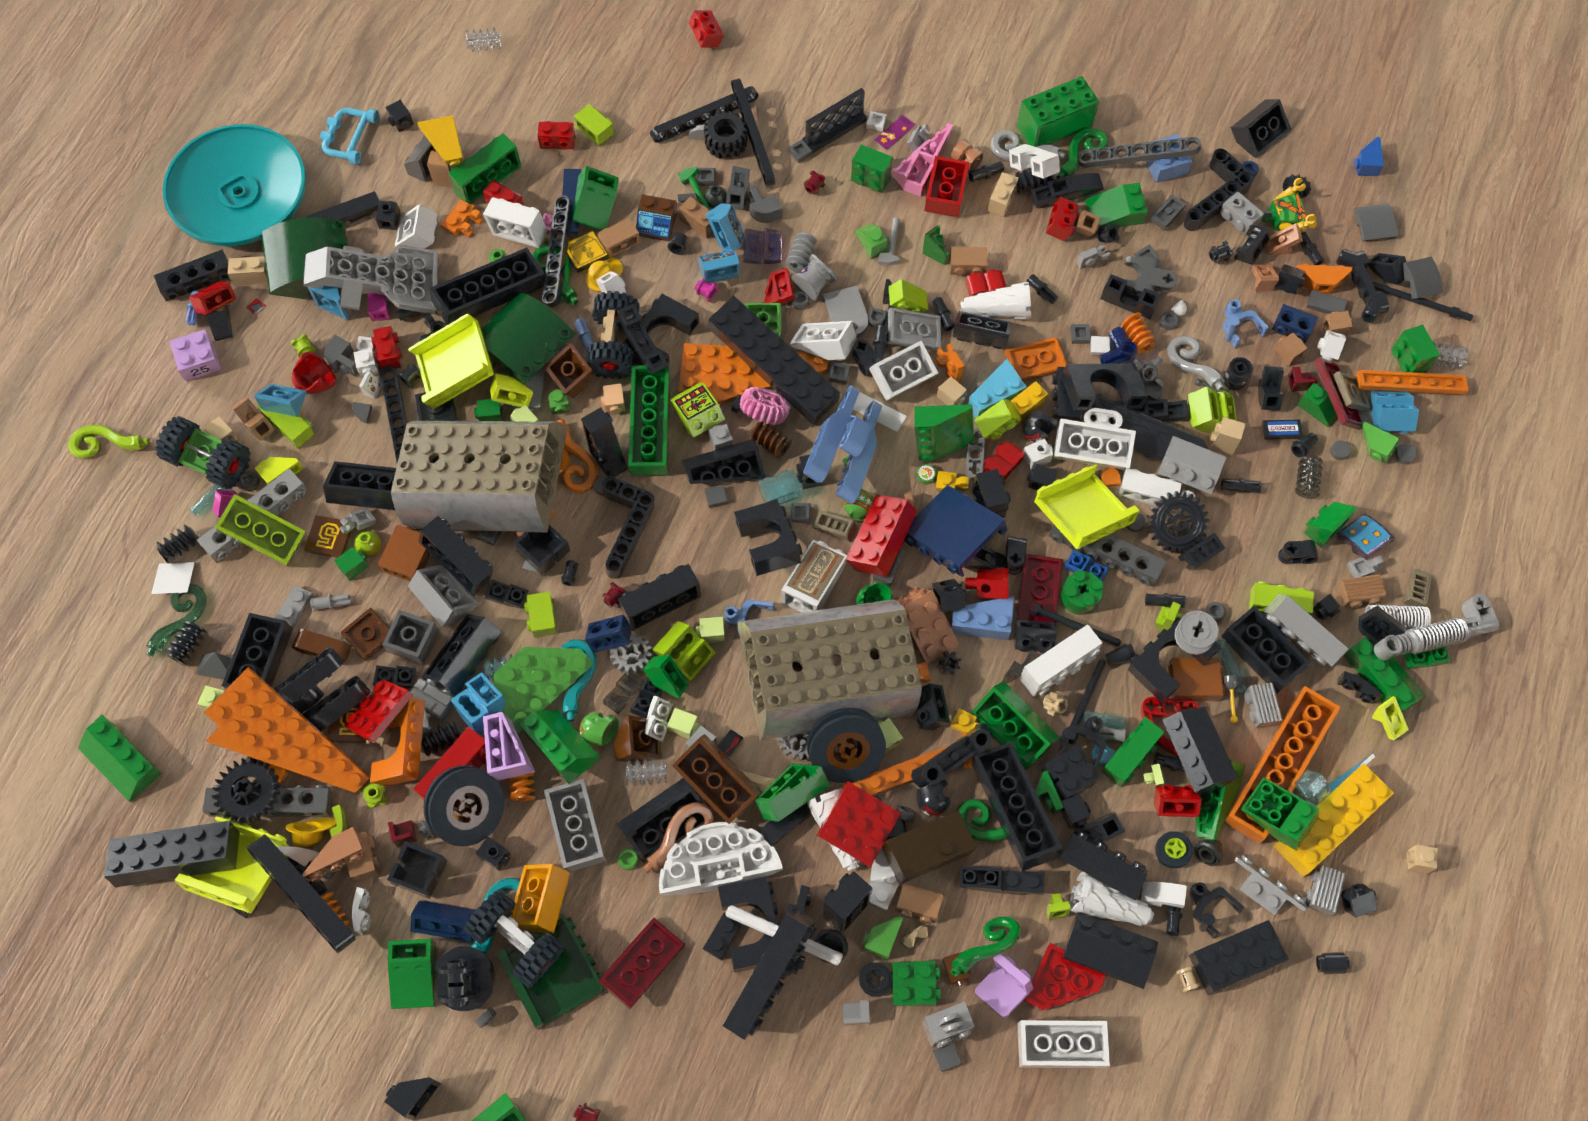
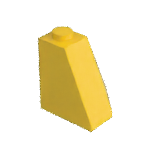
M453 115L417 122L421 132L446 165L457 166L461 164L460 162L464 161L457 125Z

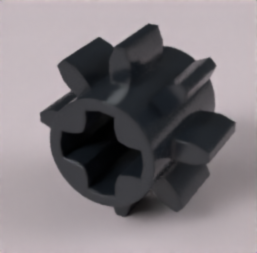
M944 651L943 657H937L939 665L936 668H941L942 674H946L949 671L950 675H955L954 670L961 669L958 666L961 659L955 657L956 652H951L949 655L947 651ZM951 660V664L947 666L946 663Z

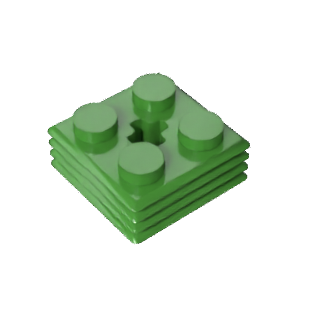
M745 303V306L761 321L764 320V323L781 338V303Z

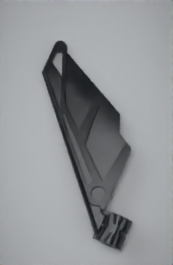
M1101 393L1096 394L1092 408L1112 410L1120 413L1123 421L1119 428L1136 431L1133 449H1138L1146 458L1163 459L1173 436L1208 449L1204 439L1134 409H1125L1124 405L1103 397Z

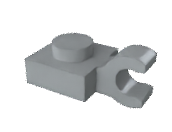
M924 124L923 128L918 126L912 132L907 144L913 151L927 141L926 135L929 133L930 127Z
M1101 245L1097 249L1094 247L1080 253L1077 260L1079 268L1093 265L1096 259L1107 260L1110 253H1102L1106 246Z
M366 507L349 513V518L341 519L340 522L343 526L339 529L343 534L349 533L354 527L361 530L376 525V519Z
M1364 556L1348 562L1347 567L1354 578L1374 575L1375 570L1383 567L1381 564L1384 563V560L1381 556L1371 560Z

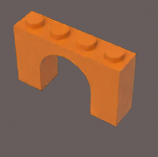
M411 697L389 724L388 728L400 727V742L391 757L372 763L370 783L390 786L418 779L425 707L424 700Z

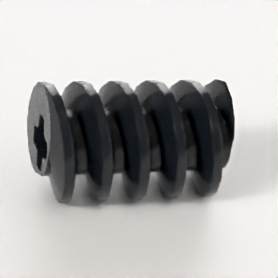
M1032 168L1029 171H1018L1015 174V177H1018L1016 190L1019 194L1021 188L1025 193L1027 192V187L1032 190L1034 185H1036V188H1039L1041 184L1045 186L1047 181L1054 180L1053 175L1046 178L1032 175Z
M184 524V532L176 529L178 535L170 533L171 540L164 537V544L156 542L157 550L167 564H169L168 557L172 560L176 559L175 553L182 556L181 549L188 552V545L196 547L195 540L197 541L199 537L191 527Z
M188 621L183 623L186 628L179 629L182 635L176 634L174 636L177 642L171 641L170 645L172 648L165 649L168 657L183 666L186 665L183 658L190 660L187 652H195L192 645H200L196 639H204L200 633H208L200 626Z
M454 720L453 726L445 722L446 729L438 725V732L430 728V735L423 731L421 752L429 757L431 750L435 754L438 753V746L443 751L446 749V743L451 747L453 740L456 741L460 737Z

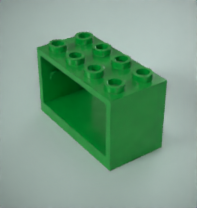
M1081 76L1022 100L1017 128L1028 145L1034 147L1051 145L1075 135L1083 129L1092 128L1100 101L1084 77Z

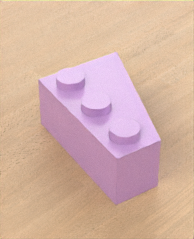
M503 712L483 716L487 773L499 781L535 772L512 721Z

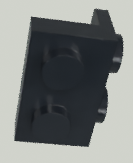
M1378 605L1359 616L1358 629L1360 633L1371 639L1374 644L1389 635L1396 636L1405 633V627Z

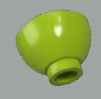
M372 531L361 532L355 539L356 551L361 550L366 557L377 554L382 546L381 538Z

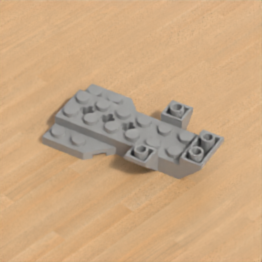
M401 245L392 253L379 256L364 253L361 248L344 246L343 249L325 247L306 254L303 286L322 289L323 285L342 288L340 308L359 310L362 292L386 295L399 309L435 314L436 308L431 302L430 288L437 285L438 251Z

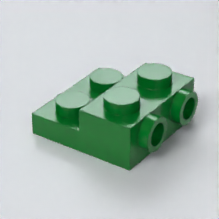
M935 961L892 962L893 1006L935 1007L936 1001H940V988H936V979H940V967L935 966Z

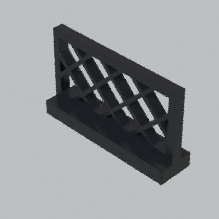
M860 88L806 121L805 137L802 140L812 150V154L867 121V116L863 113L865 97L863 88Z

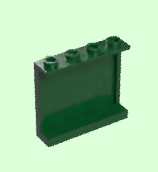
M564 914L561 915V919L557 920L554 933L550 934L560 941L565 948L555 963L532 987L528 988L512 974L521 958L525 956L519 949L513 946L507 950L503 948L496 953L537 1030L605 991V988L598 982L602 974L601 972L596 973L593 966L596 963L590 953L586 955L583 949L586 944L581 935L576 937L573 931L576 928L571 917L566 918ZM546 933L533 934V942L536 943Z

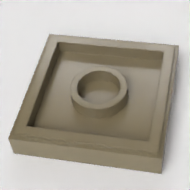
M1339 371L1333 374L1345 406L1363 412L1368 411L1370 406L1363 389L1358 388L1357 377Z

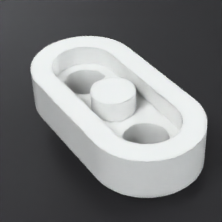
M1091 408L1084 415L1085 423L1119 428L1123 421L1120 413L1100 408ZM1094 415L1096 417V421H1092L1090 419V416ZM1109 418H1113L1115 423L1110 424Z

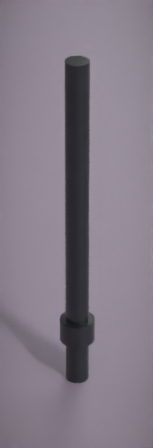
M1372 281L1377 291L1449 314V317L1455 319L1458 317L1471 322L1473 318L1472 314L1460 311V308L1454 306L1451 308L1422 297L1411 298L1410 293Z

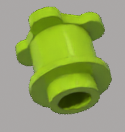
M302 334L299 338L291 341L295 351H298L299 357L304 352H315V347L311 345V340L308 339L307 334Z
M374 783L368 785L363 791V797L370 808H374L376 805L384 806L388 801L385 798L386 789L384 786Z

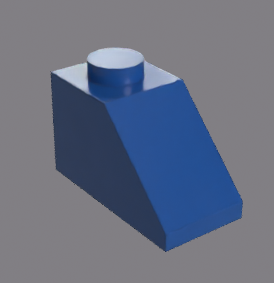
M1376 137L1361 150L1359 156L1355 158L1354 168H1356L1358 176H1378L1382 170L1383 157L1380 137Z

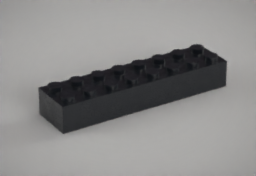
M734 295L708 319V329L813 425L839 401L841 393Z

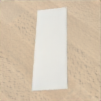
M859 392L853 410L864 415L867 407L874 399ZM878 402L882 405L877 422L898 432L907 416Z

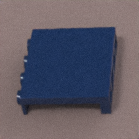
M947 485L914 518L904 541L910 547H916L924 556H930L938 565L942 564L947 567L952 574L956 573L963 577L962 568L996 533L1003 536L1008 530L1004 518Z

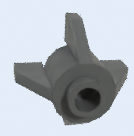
M1161 357L1151 361L1134 360L1143 383L1144 381L1155 380L1161 386L1164 384L1157 377V367L1164 361Z

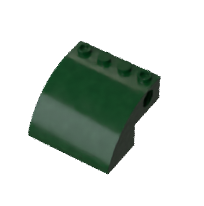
M320 217L296 218L275 224L263 231L261 239L269 295L305 299L310 292L308 287L303 286L305 256L307 253L325 247L343 249L344 246H348L344 221Z
M518 293L481 328L491 366L494 368L498 364L510 377L515 378L523 385L576 335L551 309L524 293Z

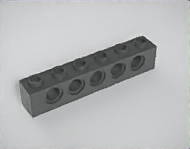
M1055 524L1049 534V537L1055 542L1063 543L1074 551H1080L1091 557L1092 560L1103 562L1105 566L1112 569L1115 568L1127 577H1134L1147 586H1154L1166 562L1111 534L1078 550ZM1102 548H1107L1110 552H1104ZM1120 556L1126 557L1128 561L1121 560ZM1137 565H1143L1145 569H1140Z
M281 785L276 789L281 792L280 795L275 796L278 802L271 804L274 809H267V816L260 815V817H331L333 792L324 785H316L315 788H307L304 785H295L294 788H287V786ZM261 786L258 788L259 794H261ZM206 788L203 812L209 817H223L224 814L217 812L221 807L213 805L219 800L212 798V795L218 794L212 788ZM256 796L255 799H253L250 802V804L255 802L259 797ZM293 797L290 804H285L287 798ZM309 797H313V801L306 805V800ZM244 800L239 803L240 805H246Z

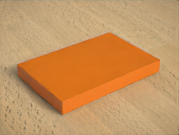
M1057 337L1005 349L1004 352L1006 359L1011 363L1023 382L1055 374L1057 367H1066L1067 364Z

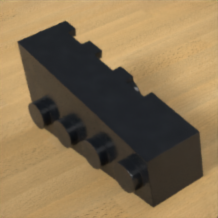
M600 407L581 418L589 453L606 477H616L626 471L628 467L617 440L615 428L612 424L613 419L608 412L605 413Z

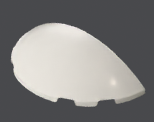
M710 823L688 832L687 836L680 843H675L670 849L664 868L660 872L659 891L660 895H687L717 891L718 886L773 875L783 870V867L774 847H771L759 832L752 828L740 827L736 823Z

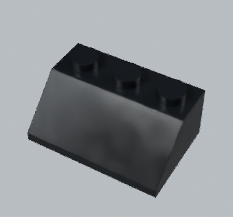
M1265 99L1230 127L1236 143L1254 158H1257L1291 130L1280 99Z
M959 311L954 324L953 337L959 341H973L978 345H992L996 349L1006 348L1012 322Z

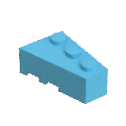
M1006 359L969 397L968 405H973V416L976 419L1000 400L1011 401L1027 387L1011 363Z

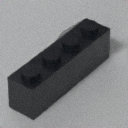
M754 439L682 460L684 471L690 484L714 483L715 481L732 482V480H766L758 445Z

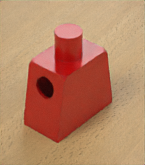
M1009 568L977 570V578H966L965 587L966 589H977V597L1009 599Z

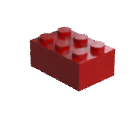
M935 156L924 211L959 217L970 162Z

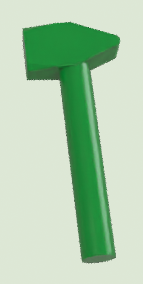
M692 167L680 172L678 176L682 184L690 182L699 203L710 210L695 179L700 170L697 167Z

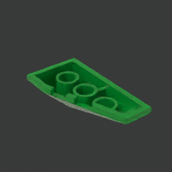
M1230 760L1239 780L1203 797L1200 796L1199 817H1196V835L1198 837L1212 840L1217 839L1241 785L1245 768L1244 764Z

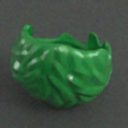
M876 582L866 585L859 591L856 603L858 605L893 600V593L888 585Z

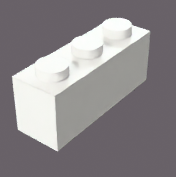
M1126 468L1118 496L1156 506L1154 501L1161 503L1160 496H1164L1167 499L1168 492L1173 497L1175 491L1180 493L1182 483L1174 479L1160 478L1155 474L1142 473L1137 469Z

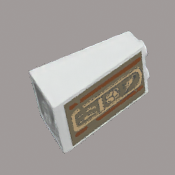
M813 540L802 556L801 563L797 564L782 588V604L800 613L822 610L847 564V555L840 549L828 547L823 541L817 542Z

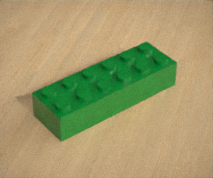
M645 365L632 366L628 459L630 475H668L669 367L652 374Z

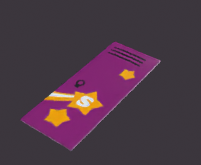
M902 115L880 134L875 141L887 150L909 131L915 123Z

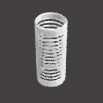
M1368 605L1365 613L1377 605ZM1378 605L1383 610L1385 609V612L1393 617L1394 614L1395 620L1397 616V621L1406 627L1405 631L1412 629V627L1417 628L1423 626V624L1426 626L1431 623V613L1428 607Z

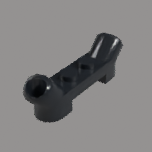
M1343 249L1336 263L1339 266L1352 267V281L1356 284L1359 296L1365 304L1361 317L1365 322L1373 323L1380 314L1389 311L1388 299L1384 292L1378 294L1366 270L1370 263L1364 251L1354 253Z
M984 723L976 724L970 732L925 764L913 769L911 774L913 782L918 787L923 788L930 784H937L945 779L946 775L976 753H981L990 746L992 741L991 729Z

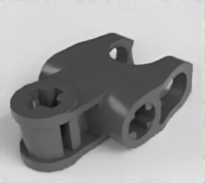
M1129 256L1125 259L1124 265L1134 268L1138 272V279H1125L1127 280V288L1135 293L1143 292L1144 288L1151 291L1169 292L1177 282V276L1174 272L1159 268L1160 261L1158 259L1146 256Z

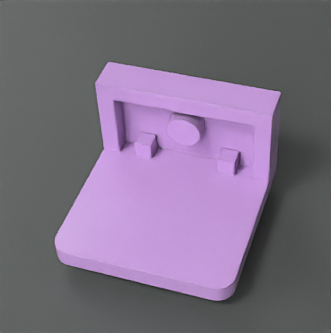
M997 954L993 958L996 967L975 988V993L1002 1018H1007L1033 990V986L1030 980L1031 976L1024 969H1017L1015 962L1006 955L1004 957L1001 954Z

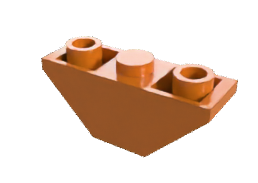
M1298 264L1297 266L1298 269L1305 271L1303 278L1306 279L1303 286L1310 292L1315 290L1325 294H1331L1347 280L1352 272V267H1345L1343 265Z

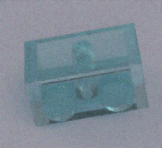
M794 469L783 471L772 478L766 477L759 482V491L764 503L778 499L779 504H783L802 497V487Z

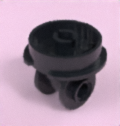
M459 946L444 953L437 961L435 970L438 972L437 984L439 989L436 993L440 1002L457 1011H471L482 1006L491 997L495 982V970L491 960L485 953L474 947Z

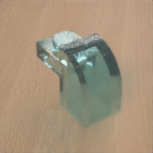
M1307 770L1294 783L1296 786L1292 791V794L1317 807L1330 793V787L1321 773Z

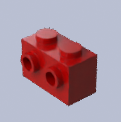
M694 10L689 20V26L700 47L718 48L724 34L712 10Z
M539 122L537 137L541 149L575 148L576 134L573 123Z
M1060 197L1053 205L1045 233L1062 241H1065L1068 236L1071 237L1076 228L1074 223L1079 217V205Z
M391 326L373 329L374 337H371L373 347L377 349V352L374 353L376 363H380L382 368L385 366H392L395 369L402 368L400 362L402 353L400 347L398 348L397 343H400L398 333L394 332Z
M1171 785L1156 786L1154 806L1158 816L1199 817L1201 797L1194 792L1190 785L1183 787Z

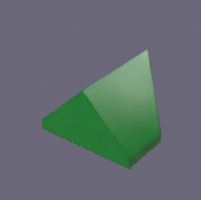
M937 225L925 234L922 254L946 265L948 264L949 253L944 252L943 247H946V244L943 241V234H940V225Z

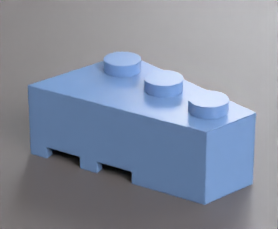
M1014 596L1009 597V599H996L965 605L966 608L953 610L951 628L954 634L1008 640L1011 633Z

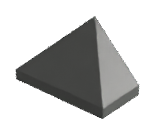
M216 652L204 654L196 673L198 675L224 679L231 658Z

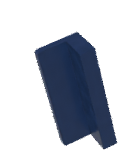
M419 900L411 913L410 932L472 942L473 938L464 931V926L476 911L474 909Z

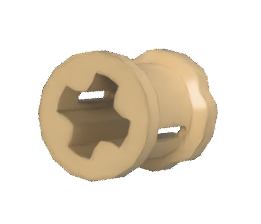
M1194 966L1176 971L1177 975H1180L1184 986L1183 992L1202 987L1201 983H1198Z

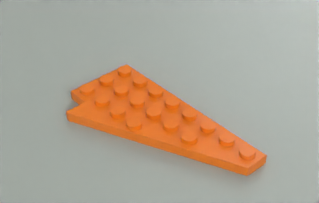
M684 343L679 394L702 382L720 405L734 401L738 394L743 395L745 390L750 387L764 388L766 390L773 389L728 346ZM795 351L819 374L827 372V359L805 351Z
M249 667L204 711L219 726L206 739L211 744L354 793L370 778L363 769Z

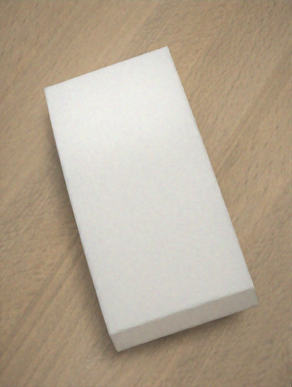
M653 697L647 715L646 735L663 742L668 729V722L666 720L673 704L660 697Z
M1144 882L1141 902L1159 907L1165 904L1184 908L1187 886L1164 882Z
M357 887L352 907V923L354 931L359 935H363L364 931L368 930L371 922L370 915L363 911L369 905L370 893L363 888Z

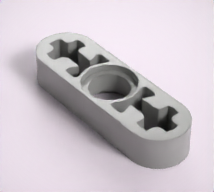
M974 429V435H978L979 438L977 445H974V442H972V444L967 446L965 475L971 481L975 479V475L972 474L973 464H976V474L983 472L985 438H983L979 429ZM977 451L980 453V457L977 459L972 458L970 453Z

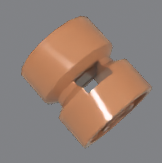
M965 139L961 140L951 153L952 159L970 162L969 172L974 171L984 157L980 150L973 148V145Z

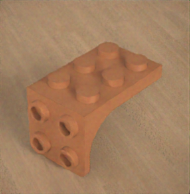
M916 587L910 590L909 595L904 598L900 596L894 599L906 611L910 635L923 662L926 661L928 664L937 659V657L942 656L944 651L949 652L960 646L933 590Z

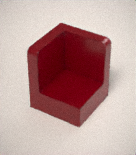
M1300 366L1292 367L1288 374L1291 392L1307 391L1313 383H1318L1317 378H1311L1309 372L1301 373Z
M412 820L396 825L392 821L388 822L391 840L397 847L402 846L405 841L409 843L417 841Z

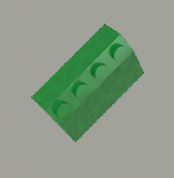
M972 404L914 406V428L919 461L931 462L941 459L974 442Z

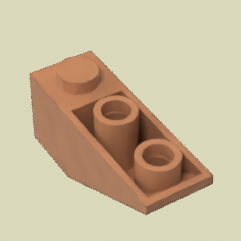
M351 827L333 836L302 876L307 881H317L323 877V874L329 871H338L344 864L360 860L362 855L367 852L358 831Z

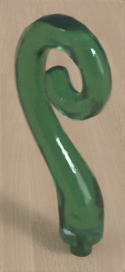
M189 584L188 592L172 593L170 604L177 612H187L193 606L192 600H187L183 604L179 603V599L184 594L190 593L195 595V606L185 617L161 627L151 636L146 645L149 648L146 653L147 656L154 658L156 652H161L170 637L177 634L180 628H186L183 624L185 621L194 623L201 617L206 608L207 597L199 585Z

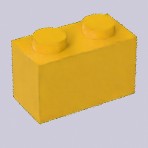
M1036 381L1011 400L1021 418L1017 422L1018 425L1034 410L1040 409L1046 403L1048 393Z

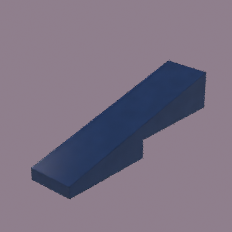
M564 169L562 196H567L573 203L569 234H578L579 223L572 220L578 176L582 172L581 169ZM563 202L561 208H564L567 202ZM565 217L561 218L560 223L564 222Z

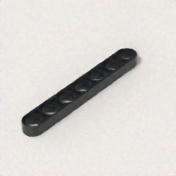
M741 79L731 80L732 91L741 117L746 122L747 134L765 186L775 185L774 173Z
M753 86L744 88L749 104L756 101L759 96ZM734 94L662 123L651 129L650 136L655 143H659L704 124L711 115L715 116L717 112L720 114L722 111L729 113V111L737 110L739 108Z
M567 196L557 198L554 206L542 295L543 302L550 308L559 305L562 295L573 203ZM563 202H567L564 208H560ZM565 217L564 222L558 223L560 218ZM563 232V236L556 239L557 235ZM561 248L560 253L554 254L556 249ZM559 263V267L556 270H552L553 266ZM557 279V283L554 286H550V283ZM555 295V299L548 302L549 297Z
M385 366L380 371L396 462L398 464L402 442H397L396 440L398 436L405 434L407 418L397 371L392 366ZM387 372L394 373L393 377L390 379H387L384 376ZM392 387L397 388L396 393H387L388 389ZM399 403L400 407L397 410H391V405ZM402 419L403 423L400 426H394V421Z

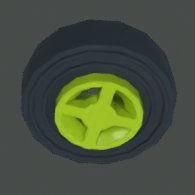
M1169 831L1157 840L1155 852L1158 860L1164 866L1181 868L1191 860L1193 846L1190 839L1183 833Z

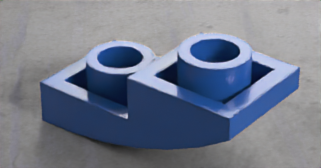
M1074 550L1065 564V568L1073 573L1077 570L1088 571L1096 575L1102 582L1109 572L1108 567L1093 562L1091 557Z

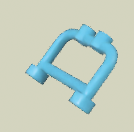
M343 108L335 114L334 118L328 117L326 124L329 129L328 131H322L320 134L324 153L329 156L347 159L350 164L358 165L361 161V153L355 149L367 122L374 124L378 122L379 111L369 109L367 112L353 108ZM344 115L362 117L346 152L329 148L330 143L334 141L336 129L340 128L341 118Z

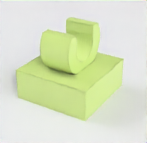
M1160 764L1151 765L1153 772L1143 774L1147 784L1156 783V786L1166 785L1163 769Z

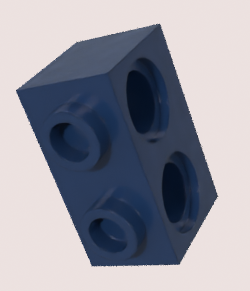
M1283 304L1271 330L1286 336L1294 333L1302 339L1303 343H1306L1318 317Z
M624 614L589 623L585 641L593 653L628 645L632 627Z

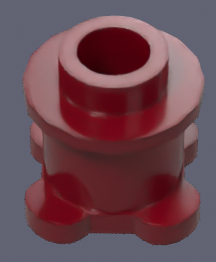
M812 170L810 172L811 177L804 182V187L809 194H817L820 187H825L824 181L826 178Z
M611 582L610 585L612 587L607 593H603L602 596L604 597V603L612 608L613 606H619L618 598L626 591L616 583Z
M585 1102L583 1106L579 1105L573 1117L576 1118L575 1121H597L601 1110H594L588 1107Z

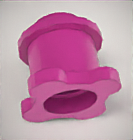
M702 279L697 282L695 290L697 295H703L707 298L708 302H711L718 291L717 283L713 282L711 284Z

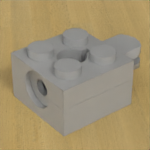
M965 1002L926 1016L922 1021L931 1047L936 1045L938 1049L949 1045L953 1038L959 1041L969 1037L972 1029L975 1027Z

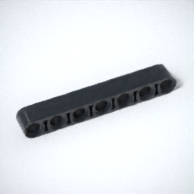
M262 835L247 847L251 856L335 952L339 954L356 940L350 929L267 835Z

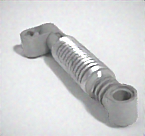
M1476 594L1462 604V612L1466 619L1461 617L1409 629L1401 635H1389L1375 644L1374 652L1381 660H1388L1394 656L1406 653L1418 654L1468 641L1470 637L1494 632L1499 627V621L1488 598L1485 595Z

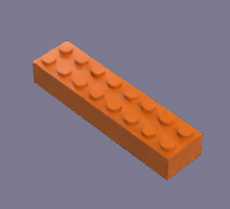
M1306 686L1298 692L1283 721L1278 726L1228 812L1224 823L1258 844L1266 839L1269 832L1241 810L1263 777L1292 793L1338 713L1340 706Z

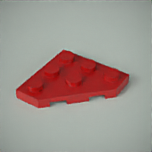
M1049 943L1031 982L1033 990L1023 1001L1044 1011L1099 992L1106 975L1062 959L1064 949Z

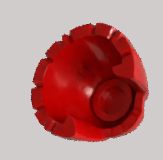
M304 352L300 356L291 376L294 388L305 390L306 394L321 393L336 384V376L332 368L327 365L323 358L318 357L317 354L312 352Z

